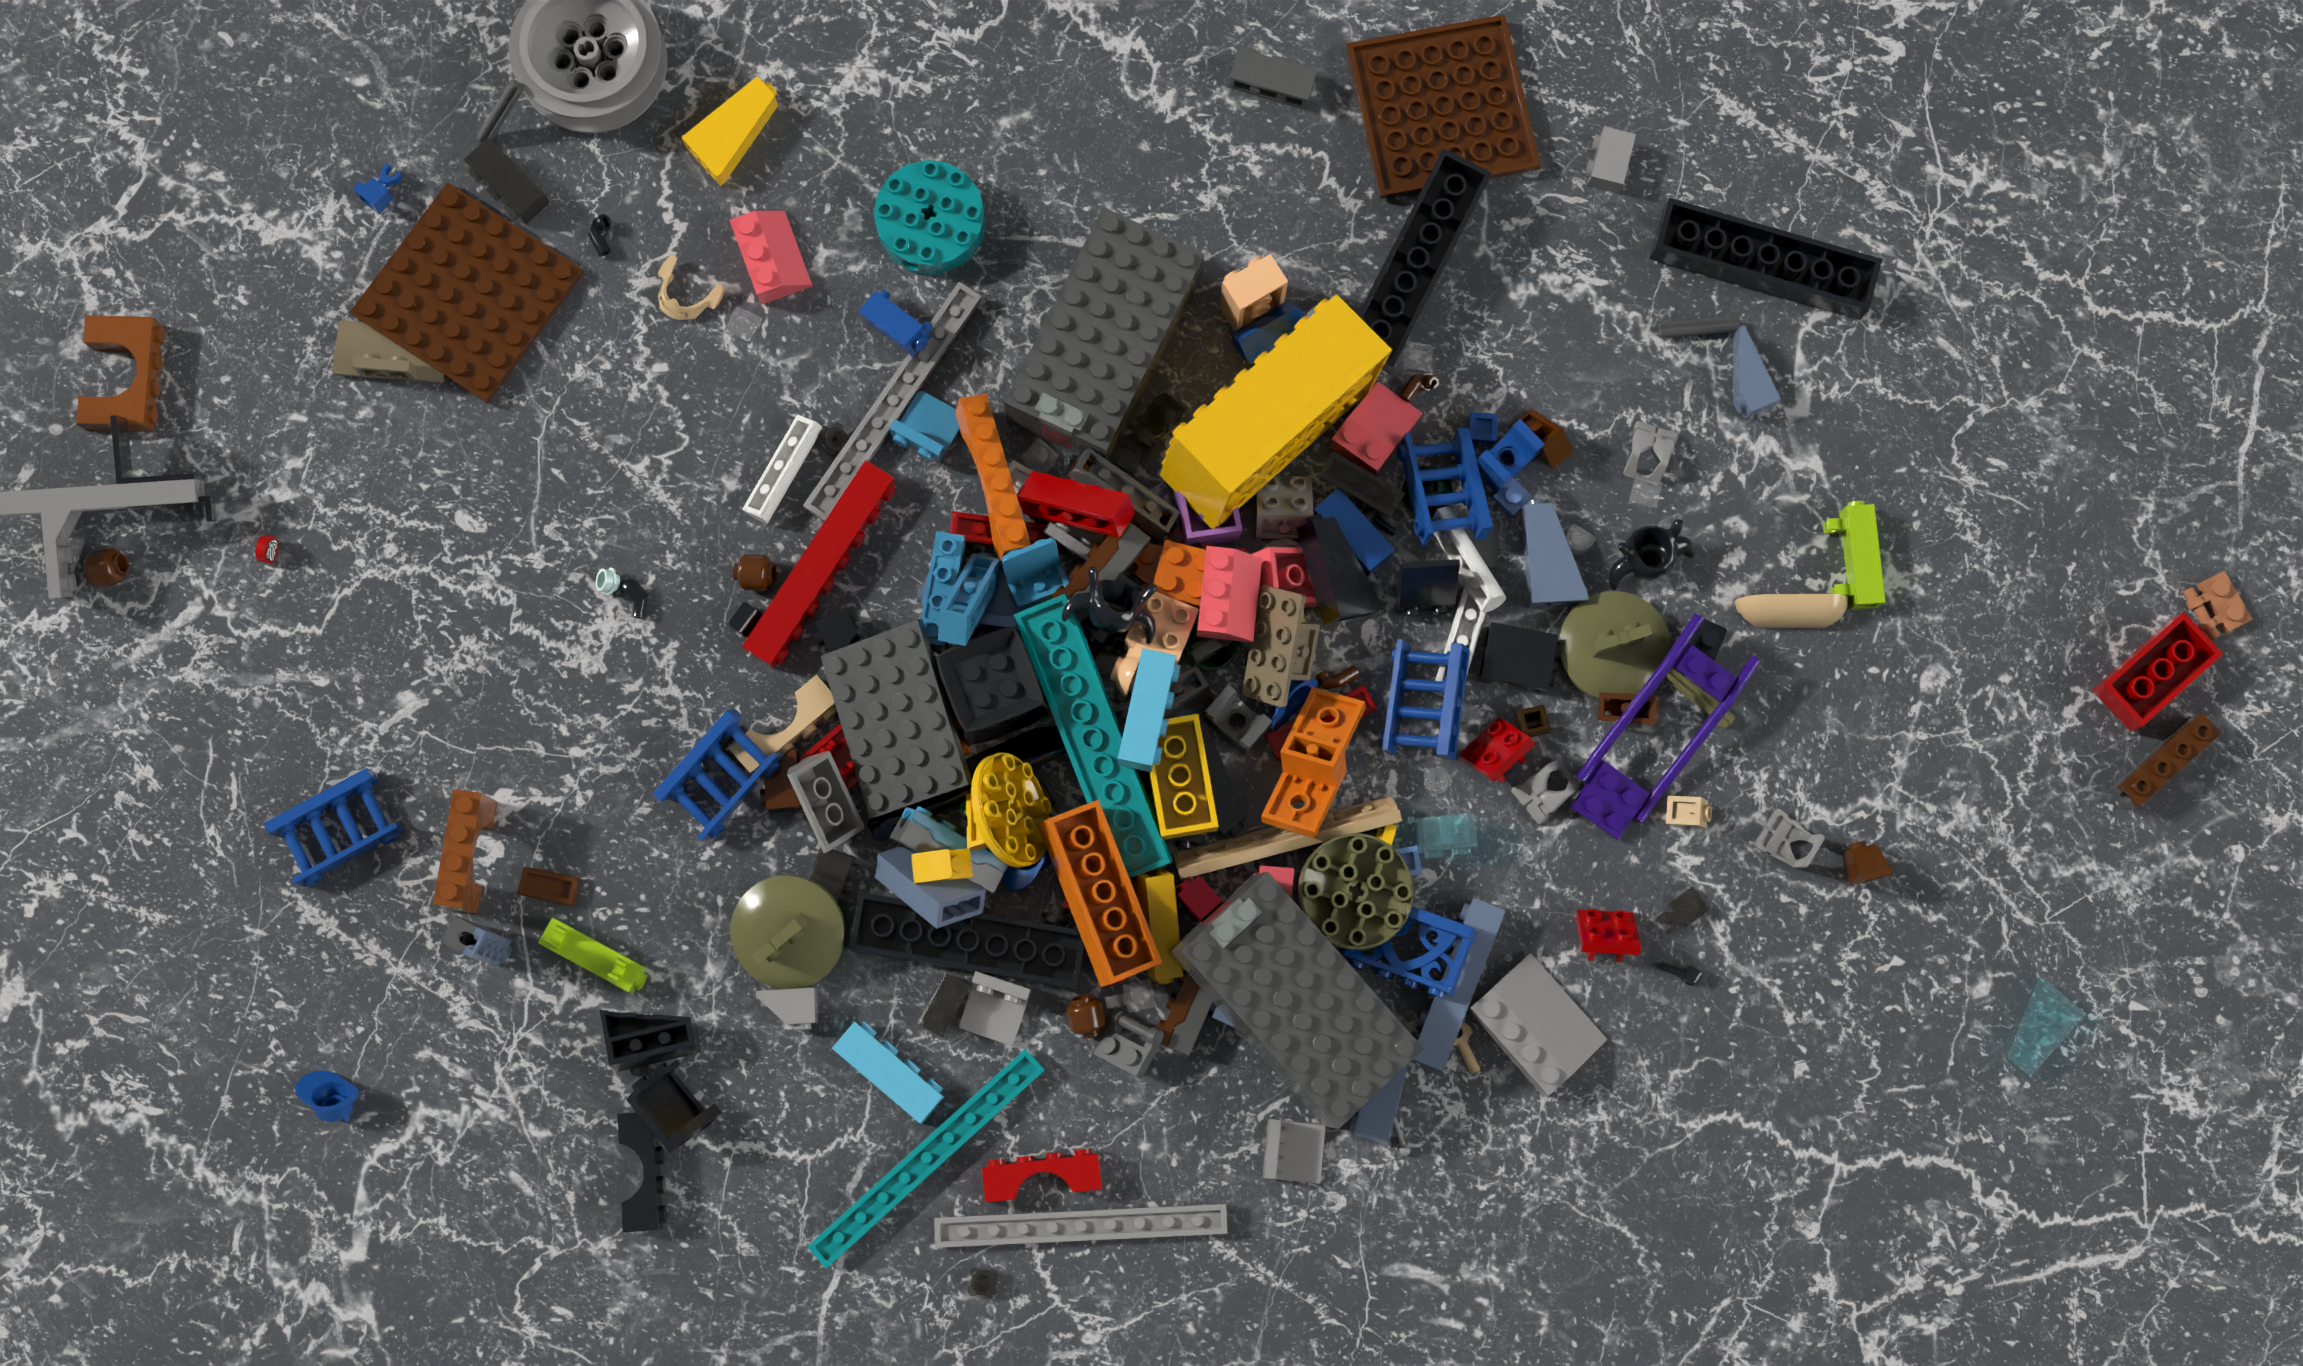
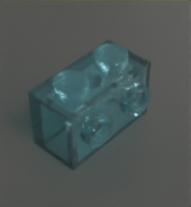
M1473 812L1417 818L1414 821L1419 855H1426V859L1442 858L1444 852L1453 851L1454 856L1471 854V849H1475L1478 846Z

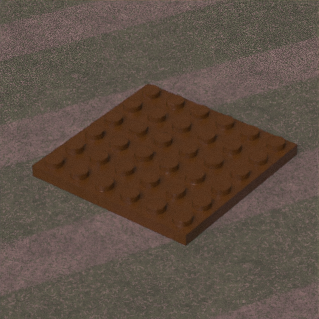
M1505 14L1346 44L1380 199L1421 192L1443 148L1492 172L1490 179L1539 170L1541 165Z
M447 182L350 311V314L488 404L579 281L584 271L578 265Z

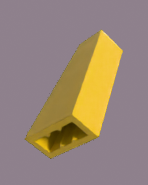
M758 76L681 137L688 151L720 186L729 178L778 107L775 97L777 95L776 90L768 81L763 83Z
M1158 867L1132 877L1131 880L1162 960L1161 964L1147 969V974L1157 983L1167 984L1174 982V978L1183 977V968L1168 952L1180 941L1174 875Z

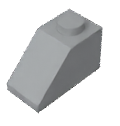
M816 988L756 991V997L785 1024L794 1025V1030H811V1024H818Z

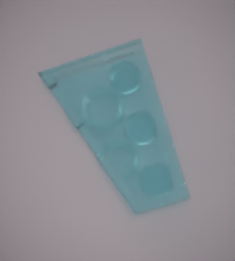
M2040 975L2005 1059L2023 1075L2030 1078L2083 1019L2086 1013Z

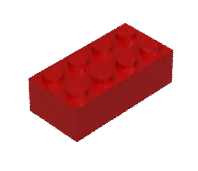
M2183 612L2167 621L2091 690L2131 732L2143 727L2220 658L2223 653Z

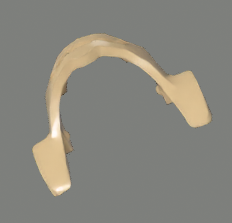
M673 254L670 255L658 271V274L663 278L658 294L662 312L673 319L686 320L695 319L707 307L715 309L720 304L725 292V287L717 284L706 298L692 306H680L676 299H669L666 288L674 278L672 272L677 262V257Z

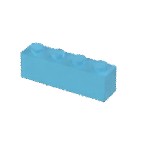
M1142 648L1118 755L1119 766L1152 772L1153 765H1159L1162 748L1158 747L1160 736H1166L1169 721L1164 719L1166 709L1171 710L1175 694L1170 692L1172 681H1178L1181 665H1176V655Z
M854 1021L832 1049L917 1122L923 1124L943 1100L944 1096L940 1094L943 1088L931 1078L925 1081L920 1077L918 1073L921 1069L909 1059L905 1063L896 1056L899 1050L887 1040L883 1044L874 1037L877 1032L866 1022L859 1025Z

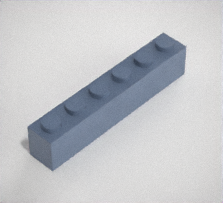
M1473 898L1470 904L1464 903L1459 919L1464 920L1463 924L1476 930L1475 941L1471 945L1454 996L1445 995L1444 999L1430 994L1428 995L1432 1003L1429 1010L1423 1009L1417 1023V1025L1422 1026L1419 1036H1413L1424 1049L1411 1061L1440 1073L1444 1071L1506 910ZM1457 938L1455 943L1452 945L1453 949L1450 954V958L1453 961L1455 960L1462 939ZM1442 959L1440 964L1441 973H1443L1441 980L1445 979L1449 974V966Z

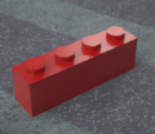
M1032 471L1016 494L1022 512L1025 515L1120 538L1135 514L1129 494L1101 488L1097 485L1080 483L1072 479L1055 477L1047 473L1042 474Z

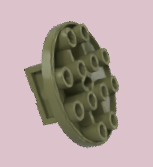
M1621 591L1597 593L1589 596L1587 602L1578 603L1564 620L1558 643L1561 644L1559 659L1565 674L1580 691L1599 700V692L1638 694L1671 649L1669 630L1659 612L1644 599Z
M1345 834L1326 841L1309 856L1299 878L1298 898L1301 910L1332 945L1344 949H1368L1388 941L1403 927L1413 904V880L1406 862L1391 845L1367 834Z
M785 874L772 876L760 881L742 896L733 912L730 935L733 950L738 961L753 978L773 988L797 989L813 985L834 968L843 952L846 928L844 917L837 901L823 886L803 876Z

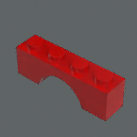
M1092 1148L1074 1150L1075 1156L1063 1158V1152L1045 1154L1046 1160L1034 1161V1155L1016 1157L1017 1163L1005 1164V1159L988 1160V1166L982 1167L985 1203L1015 1199L1018 1189L1024 1180L1039 1172H1050L1060 1176L1067 1182L1072 1192L1102 1189L1098 1154H1092Z

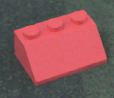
M753 211L729 220L761 305L813 287L785 211Z
M1206 547L1197 626L1198 637L1253 643L1262 558L1237 549Z

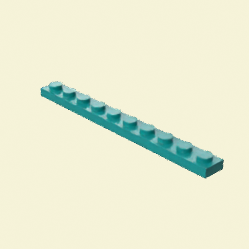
M1025 1048L812 1241L807 1248L827 1269L1045 1071L1043 1067Z

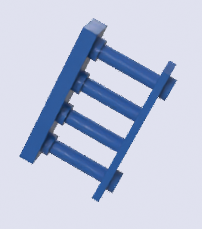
M1469 427L1458 428L1449 443L1413 446L1410 433H1405L1400 444L1397 445V458L1403 464L1415 515L1414 530L1416 536H1420L1421 545H1428L1435 531L1465 528L1473 531L1475 541L1486 540L1493 528ZM1440 454L1455 456L1457 465L1451 468L1419 470L1416 457ZM1457 478L1458 481H1461L1463 488L1462 492L1425 495L1422 481ZM1463 503L1464 506H1467L1468 517L1432 521L1430 519L1428 506Z
M1397 639V645L1392 651L1394 667L1385 730H1382L1380 735L1382 750L1390 755H1396L1397 745L1435 748L1436 754L1444 760H1456L1470 649L1462 643H1451V649L1447 654L1410 651L1411 645L1403 639ZM1409 662L1446 665L1448 668L1447 679L1443 681L1407 679ZM1405 690L1442 692L1444 695L1443 706L1439 709L1403 706ZM1401 717L1438 720L1440 723L1439 734L1435 737L1399 734Z
M736 709L726 710L652 793L659 801L676 799L704 827L697 836L700 841L718 837L725 829L723 826L725 821L766 776L771 777L780 768L781 764L778 762L784 757L781 752L771 753L768 757L739 729L740 725L738 723L742 720L743 716ZM726 736L728 738L732 737L761 765L751 777L746 775L721 750L722 746L720 743ZM706 757L709 759L713 758L742 786L732 798L702 771L703 767L701 764ZM689 778L691 780L695 779L723 806L713 819L684 792L683 784Z
M365 768L263 823L268 834L284 837L302 873L292 878L294 884L305 885L306 887L313 886L322 880V875L381 843L387 845L396 841L399 838L398 834L405 831L403 826L396 822L389 825L371 791L373 789L372 785L379 782L374 771ZM355 794L361 795L379 830L365 839L346 806L347 799ZM329 808L336 810L353 843L352 846L339 853L320 819L321 813ZM303 822L310 824L328 858L314 867L309 862L295 834V827Z

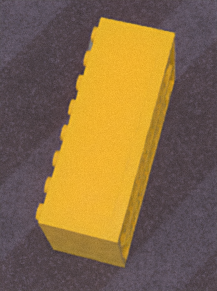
M1337 294L1329 301L1325 298L1313 307L1307 315L1294 326L1296 330L1290 335L1284 333L1274 343L1275 348L1269 353L1266 350L1255 359V365L1249 371L1246 368L1240 371L1234 378L1235 383L1229 388L1226 386L1222 387L1214 395L1213 398L1215 400L1210 405H1201L1194 412V419L1188 424L1182 422L1172 432L1174 437L1168 443L1170 447L1165 452L1166 458L1161 463L1163 467L1160 476L1176 493L1179 490L1185 497L1186 503L1199 516L1200 513L1204 516V522L1211 529H1217L1233 514L1232 511L1238 507L1239 509L1325 433L1362 400L1376 382L1392 349Z

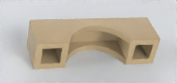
M817 674L795 692L797 713L788 728L772 735L760 734L751 729L745 733L768 757L771 753L781 752L785 757L790 750H794L795 746L793 744L801 737L807 739L817 730L815 726L823 719L828 721L838 713L832 692ZM737 742L728 747L751 775L761 766Z

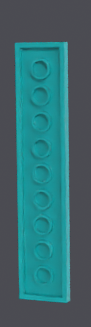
M1068 593L1016 613L1014 618L1087 804L1099 800L1128 876L1132 878L1169 864L1173 860L1165 840L1161 838L1157 819L1137 769L1118 765L1123 732L1075 611L1067 621H1062L1063 608L1070 599Z

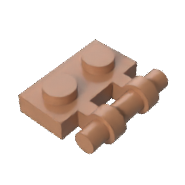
M2225 570L2197 584L2202 595L2198 596L2193 587L2183 591L2188 601L2186 602L2188 609L2194 611L2200 622L2198 625L2202 632L2205 631L2210 640L2221 636L2216 628L2218 624L2225 634L2252 620ZM2206 602L2214 615L2213 618L2209 616L2203 603Z

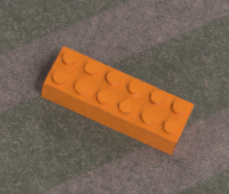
M1099 800L1037 824L1100 986L1110 985L1161 964L1162 960Z

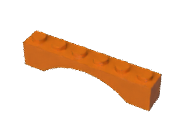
M987 394L959 398L955 411L962 438L966 442L978 470L987 504L993 544L997 557L1000 559L999 564H1002L1003 556L1012 550L1028 547L1031 545Z

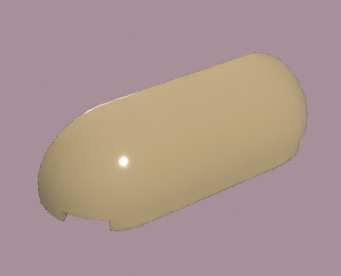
M1761 594L1735 600L1737 612L1751 623L1752 626L1758 628L1828 627L1843 616L1848 605V597L1840 594Z

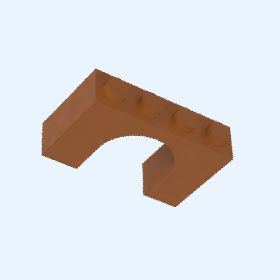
M85 315L83 343L92 350L126 351L132 353L136 360L137 373L131 386L119 395L112 397L78 396L77 425L86 431H112L110 416L118 415L127 418L129 432H153L154 424L158 421V410L155 407L156 397L160 394L158 370L162 368L163 364L160 345L164 342L165 338L164 328L156 319L138 316Z
M453 789L433 905L450 911L478 914L483 886L475 883L473 878L474 852L482 828L493 830L497 801L483 793Z

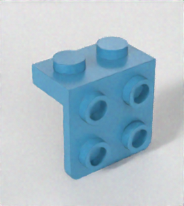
M919 391L900 422L895 419L889 428L892 440L904 448L909 446L916 450L917 454L925 460H934L940 464L960 431L955 414L956 409L924 391Z
M1054 538L1038 540L1033 545L1012 550L1002 557L1007 586L1019 612L1052 599V595L1061 585L1066 587L1069 583L1061 567L1057 543Z

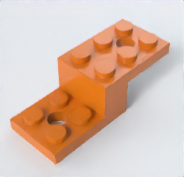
M1165 540L1163 546L1149 543L1135 561L1138 570L1134 574L1149 585L1156 584L1158 586L1156 592L1200 608L1206 550Z
M1315 687L1311 688L1280 751L1283 772L1261 815L1262 823L1316 838L1346 775L1345 751L1366 709L1365 701ZM1326 716H1333L1336 718L1333 722L1326 723L1321 720ZM1297 801H1302L1306 803V805L1300 809L1292 807V804L1296 803Z

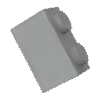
M1606 126L1603 127L1600 135L1595 134L1591 147L1592 151H1596L1594 160L1589 159L1585 171V176H1589L1587 186L1619 194L1624 185L1636 134Z

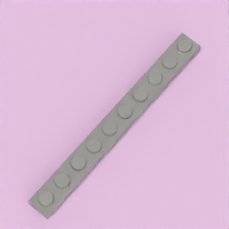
M961 282L957 283L930 322L933 328L929 333L931 338L928 340L926 347L913 358L907 355L803 505L804 509L821 520H826L864 461H871L889 435V428L894 420L900 419L982 300L981 295Z
M1226 1204L934 1218L935 1248L1228 1234Z

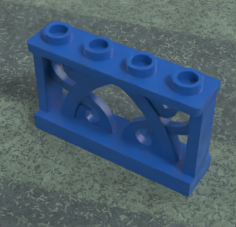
M1412 906L1405 924L1393 937L1405 934L1412 928L1414 923L1419 924L1420 940L1430 950L1426 954L1401 962L1391 945L1390 939L1376 946L1375 953L1371 956L1363 955L1360 950L1344 949L1342 955L1349 960L1348 963L1352 967L1364 970L1365 966L1375 969L1374 974L1388 980L1391 979V976L1402 979L1401 984L1407 987L1417 989L1418 985L1429 989L1428 994L1444 999L1445 995L1454 996L1458 980L1477 932L1473 927ZM1431 931H1435L1438 934V937L1432 940L1437 943L1435 947L1427 940V934ZM1459 938L1462 941L1453 961L1445 953ZM1385 955L1392 966L1378 961ZM1442 958L1449 966V974L1445 979L1436 981L1431 978L1430 972L1433 969H1438L1441 973V966L1436 960ZM1421 969L1422 977L1409 972Z

